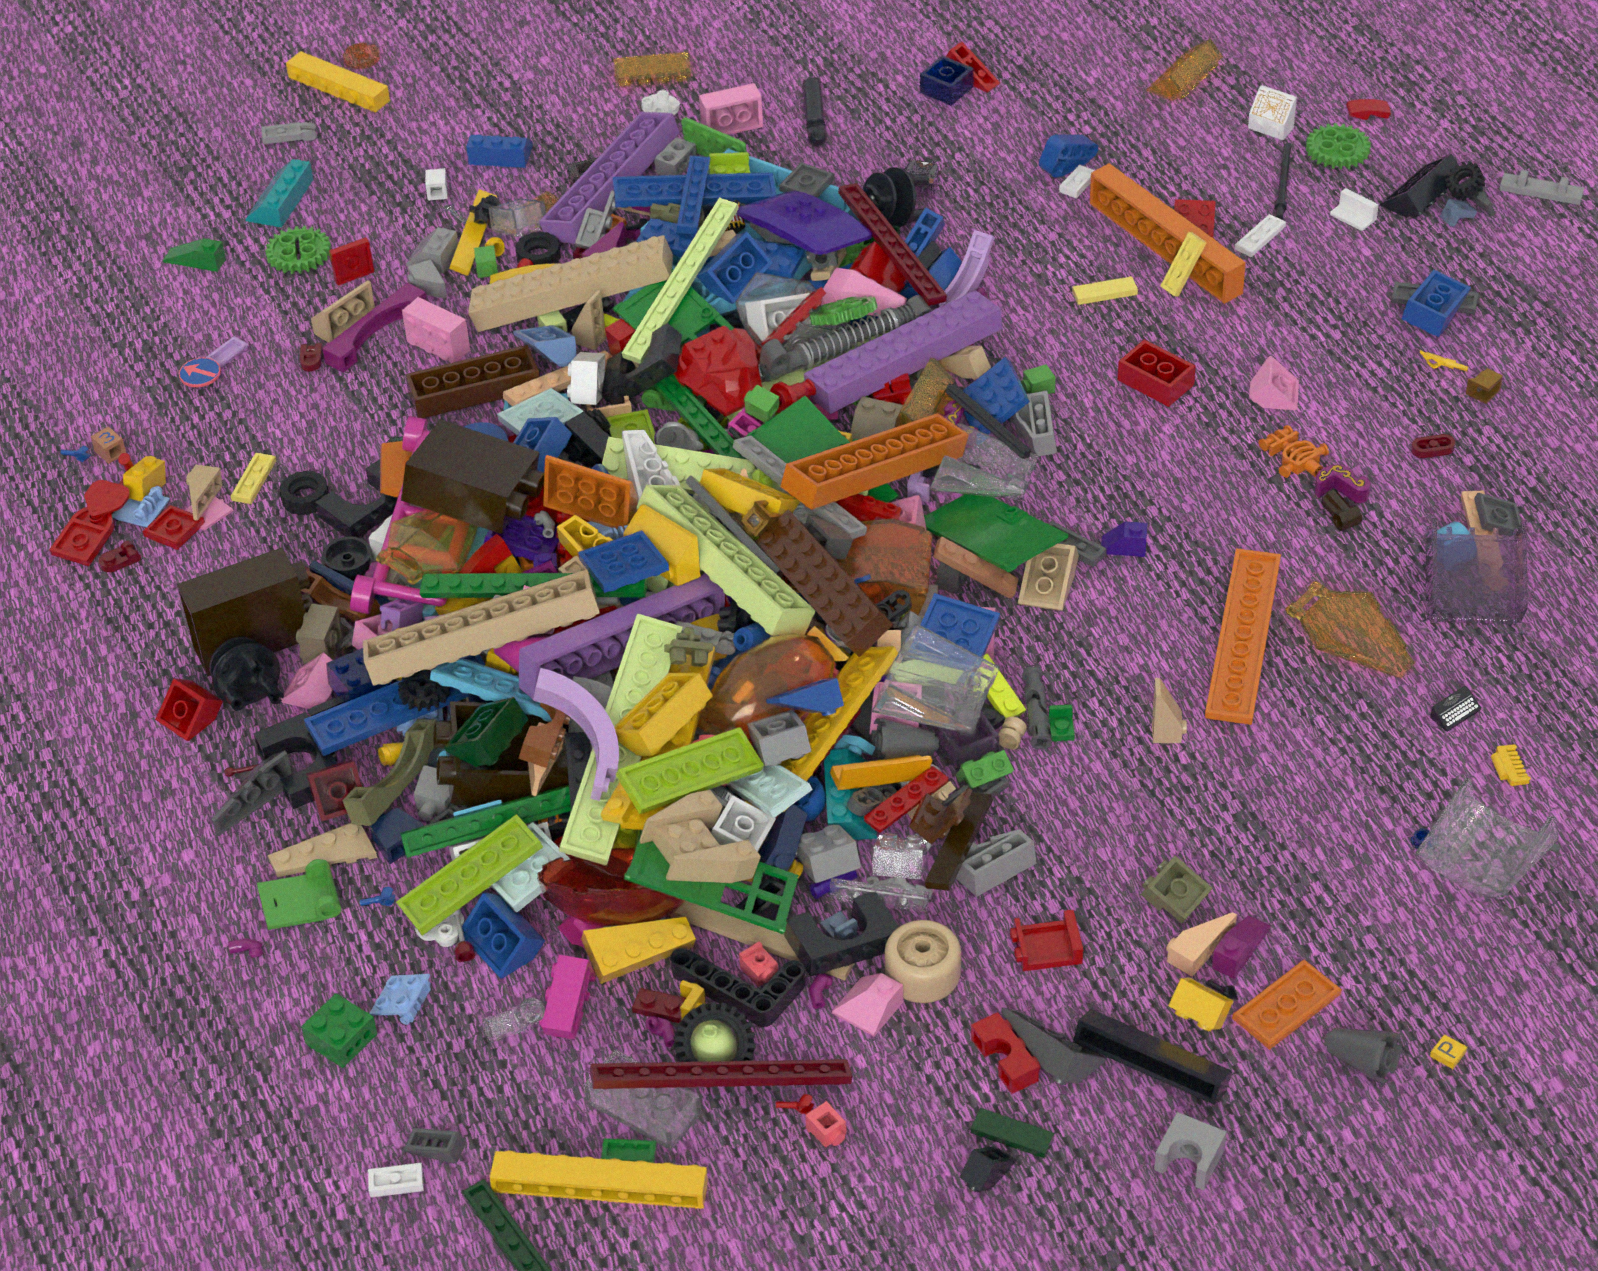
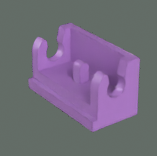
M396 599L380 606V611H382V629L387 628L388 620L393 623L392 631L422 622L424 604Z

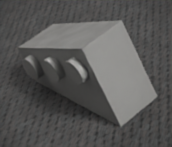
M1048 391L1027 394L1030 402L1011 416L1010 419L1036 457L1057 453Z

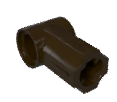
M1331 490L1322 497L1321 504L1331 514L1333 523L1339 531L1362 523V514L1359 508L1355 505L1350 506L1338 492Z

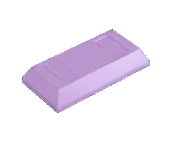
M233 336L205 358L217 361L221 369L245 351L249 344Z

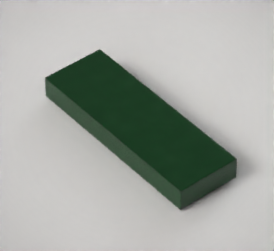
M981 1107L970 1130L972 1134L1044 1159L1055 1136V1133Z

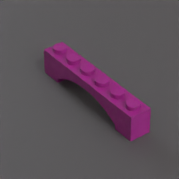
M406 283L323 347L325 363L344 373L358 362L356 354L372 334L382 327L402 319V310L417 297L427 301L426 292Z

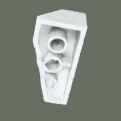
M645 430L622 431L628 480L633 483L638 503L646 485H680L676 476H672L668 470L666 461H662L658 455L657 448Z

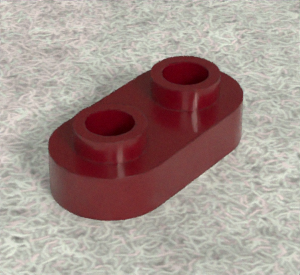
M1447 434L1418 437L1412 442L1411 452L1418 458L1449 455L1454 451L1455 439Z

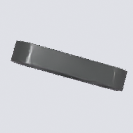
M891 784L866 787L852 794L847 802V807L852 813L864 816L896 793L897 790Z

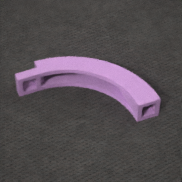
M974 230L963 262L956 276L944 291L947 294L946 302L930 305L932 310L973 292L979 287L991 259L988 256L995 239L994 236Z
M540 668L533 701L547 704L564 712L584 730L593 746L596 757V775L590 799L600 801L602 792L607 793L609 782H615L619 762L618 739L610 717L596 698L578 683L556 672Z

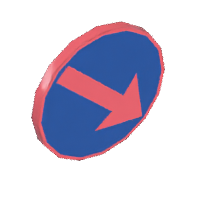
M204 357L186 362L179 370L181 382L189 387L196 388L212 384L221 374L220 365L217 361Z

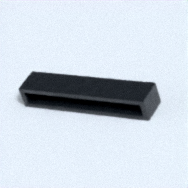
M1090 1009L1078 1020L1073 1042L1213 1105L1227 1091L1232 1074L1230 1069L1093 1009Z

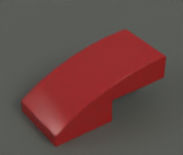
M1357 99L1346 103L1349 116L1368 120L1370 115L1387 119L1391 114L1388 102L1383 100Z

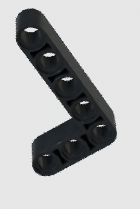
M679 948L670 955L671 971L676 980L698 984L701 988H704L706 997L719 1004L726 1003L729 1007H736V1011L746 1016L745 1019L760 1027L772 1025L805 987V967L796 960L786 962L768 983L759 990L688 949Z

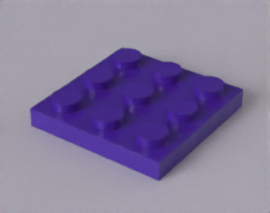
M525 514L521 521L512 519L502 534L488 530L484 543L498 534L505 541L512 555L524 557L534 562L533 555L555 553L559 538H556L557 525L555 526L553 537L546 538L543 535L544 525H537L534 517Z

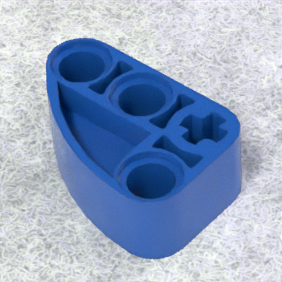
M1052 135L1046 142L1039 160V167L1053 177L1065 176L1073 172L1079 165L1084 166L1094 158L1099 149L1098 145L1085 135Z

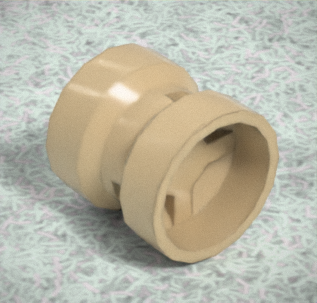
M1017 717L1006 718L1002 729L996 737L998 744L1007 749H1017L1021 742V737L1024 736L1027 730V726L1023 720Z

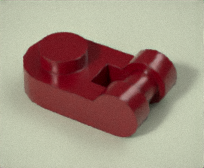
M315 343V345L310 346L308 344H301L299 360L304 371L311 372L321 367L322 343Z
M127 540L120 547L102 554L98 561L102 571L115 572L139 562L141 555L135 550L133 543Z

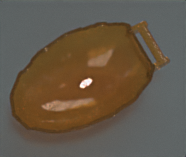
M791 633L773 636L736 655L720 672L710 690L713 696L707 701L706 706L700 712L697 727L709 735L715 736L740 727L747 739L751 741L748 723L789 710H794L798 717L801 718L806 712L767 704L766 699L821 679L832 678L835 665L833 656L819 637Z

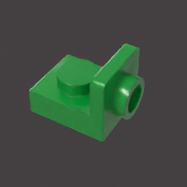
M1072 705L1049 706V731L1052 742L1075 741Z

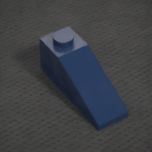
M792 804L785 812L779 814L758 851V854L761 856L759 862L788 871L796 856L807 813Z

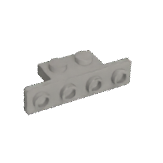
M611 190L604 212L587 208L575 241L576 247L588 249L606 235L607 228L610 229L613 217L611 216L613 210L616 211L618 208L615 207L614 191Z

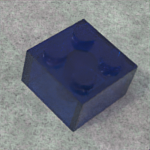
M945 56L939 57L920 74V93L950 106L973 88V68Z
M363 648L326 663L328 684L344 703L391 684L389 682L384 685L377 684L373 686L364 663Z

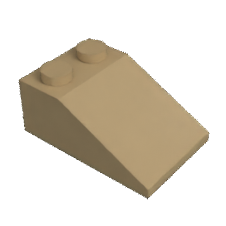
M1056 544L1026 562L1018 604L1063 611L1078 562L1079 554L1076 546Z

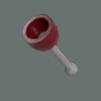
M458 909L452 914L455 916L460 940L455 946L454 953L458 962H466L475 958V950L473 945L464 939L460 920L461 909Z

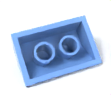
M554 325L513 331L514 335L524 344L528 345L530 349L543 358L550 360V362H554L557 366H568L576 357L575 336Z

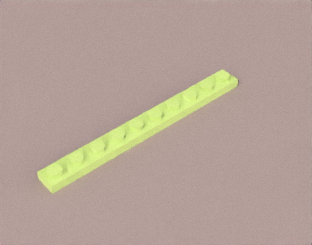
M722 198L718 199L622 352L623 358L639 364L644 361L650 349L652 332L670 320L738 211L737 203Z

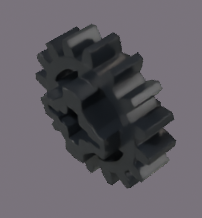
M421 670L412 676L402 677V682L398 683L399 699H402L403 705L408 704L409 709L417 707L419 712L422 708L430 711L431 706L439 708V702L446 703V697L450 696V686H441L438 682L430 680L431 670Z

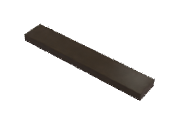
M971 793L969 797L971 803L963 811V814H965L963 820L957 826L952 825L925 880L926 889L950 891L993 802L992 794Z

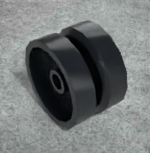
M357 537L335 539L324 548L322 554L324 566L354 582L357 575L365 576L366 571H369L370 563L373 562L369 544Z

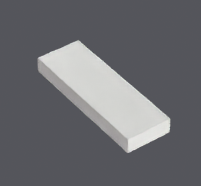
M1269 214L1235 244L1234 249L1252 257L1286 227V222Z

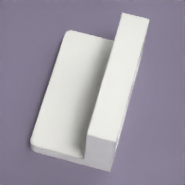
M1345 188L1341 191L1339 205L1330 212V215L1363 231L1377 220L1379 204Z

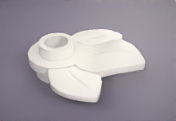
M462 913L460 914L461 925H463L465 921ZM452 914L423 936L415 928L416 934L425 941L436 940L443 947L454 945L459 936L455 916Z

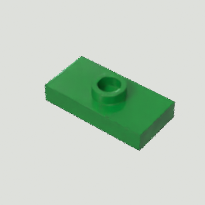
M604 1138L601 1159L655 1163L657 1143L651 1140Z

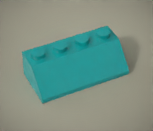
M292 159L277 171L245 220L247 222L283 227L313 182L310 162Z
M832 749L830 754L824 759L828 826L840 825L854 840L877 839V831L864 821V816L852 813L847 807V802L852 794L866 787L838 790L830 774L832 766L869 761L849 749Z

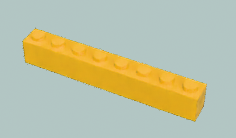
M508 1150L505 1152L495 1151L490 1173V1183L492 1190L496 1193L704 1209L708 1176L707 1167H700L698 1165L686 1166L674 1165L672 1163H647L646 1161L634 1162L621 1161L619 1159H595L593 1157L581 1158L562 1154L557 1156L542 1155L536 1152L531 1154L516 1153Z

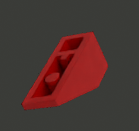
M963 42L950 49L942 61L944 66L955 77L986 93L1000 84L997 78Z

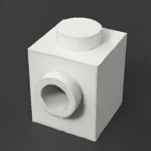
M445 169L426 170L425 185L428 200L448 199Z

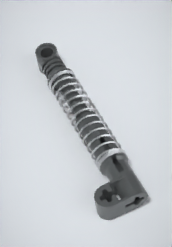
M916 295L910 298L905 305L895 309L890 307L881 310V316L878 313H874V319L871 316H867L866 322L861 318L860 325L854 321L852 327L846 324L845 329L839 327L838 331L832 330L831 334L826 332L824 337L819 335L817 340L811 338L809 343L806 341L803 344L798 343L789 351H786L778 339H772L766 342L761 349V374L769 382L799 369H810L813 365L817 366L820 362L825 363L827 359H834L835 356L839 357L842 353L845 354L849 350H853L851 349L853 345L855 346L854 349L859 347L857 346L858 342L863 345L865 344V339L872 341L871 337L878 338V334L881 333L883 335L885 331L890 332L933 310L927 305L921 295Z

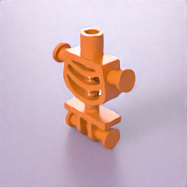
M1285 425L1283 430H1276L1274 434L1270 433L1266 439L1262 438L1259 440L1260 448L1264 451L1269 450L1270 456L1284 450L1282 452V466L1279 467V473L1285 478H1288L1291 472L1298 475L1305 470L1316 477L1317 473L1323 469V466L1319 464L1320 456H1327L1329 454L1325 443L1320 444V447L1316 448L1310 441H1298L1299 432H1293L1289 425Z

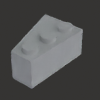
M1018 829L990 837V841L976 845L973 842L956 879L978 897L1035 865L1034 841Z

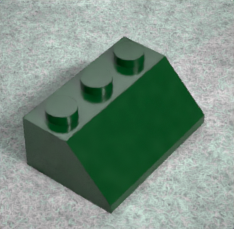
M514 697L479 705L445 745L444 749L446 752L475 767L493 765L499 760L498 756L511 745L512 739L523 731L522 727L526 724L528 718Z

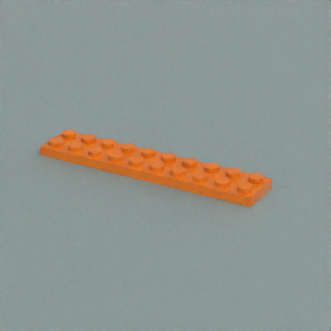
M1236 548L1205 710L1206 719L1252 725L1281 554Z

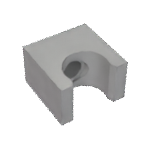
M1177 1112L1156 1150L1154 1170L1163 1174L1167 1171L1171 1161L1177 1158L1191 1159L1197 1164L1195 1187L1204 1190L1225 1151L1227 1132Z

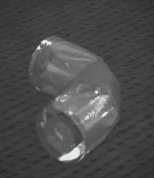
M527 998L514 1008L484 1018L482 1026L487 1040L492 1043L534 1026L544 1016V1005L536 998Z

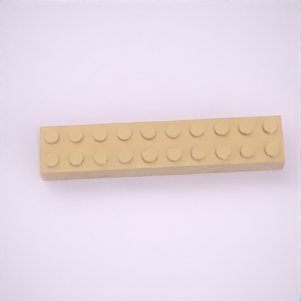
M663 235L651 237L641 242H633L620 248L615 247L606 252L594 253L581 259L576 258L563 264H555L542 270L537 269L524 275H516L510 279L498 280L485 286L480 285L472 289L468 314L477 332L585 303L597 290L601 291V297L603 298L668 280L672 272L673 254Z
M586 569L364 640V663L373 686L387 684L399 677H409L415 672L424 669L431 670L437 667V665L446 662L453 663L468 655L475 656L483 650L500 648L508 642L522 641L530 635L544 634L555 627H566L580 619L587 620L593 618L600 611L589 572Z

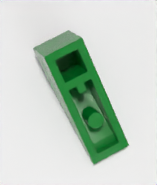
M205 238L172 247L163 258L164 263L215 272L220 270L226 260L222 241Z

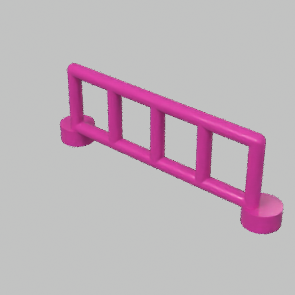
M413 416L408 417L403 436L402 450L413 453L430 433V431H427V419ZM401 487L373 577L357 575L352 590L350 610L370 614L375 594L438 607L444 606L447 598H422L418 588L386 582L388 572L395 556L442 566L440 574H455L470 523L425 508L411 506L410 503L401 501ZM405 519L454 528L447 553L399 544L398 541Z

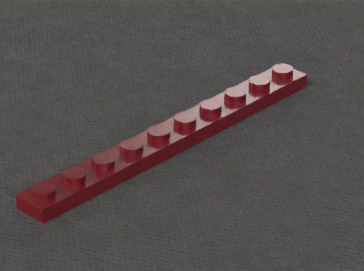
M858 183L839 186L838 194L861 223L871 230L872 237L918 295L923 297L927 305L946 302L947 294Z
M848 1059L590 1064L589 1071L593 1089L851 1084L853 1077Z

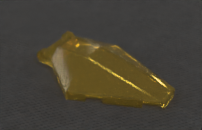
M428 509L391 522L388 548L379 552L376 561L382 565L386 564L407 578V582L415 585L423 578V574H459L467 562V557L473 546L479 526Z
M1313 581L1308 586V590L1295 603H1290L1285 609L1290 617L1300 620L1317 650L1398 678H1402L1416 663L1406 650L1407 645L1389 618L1385 619L1379 610L1381 605L1372 592H1338L1329 590L1321 583ZM1314 596L1320 597L1307 611L1302 609Z

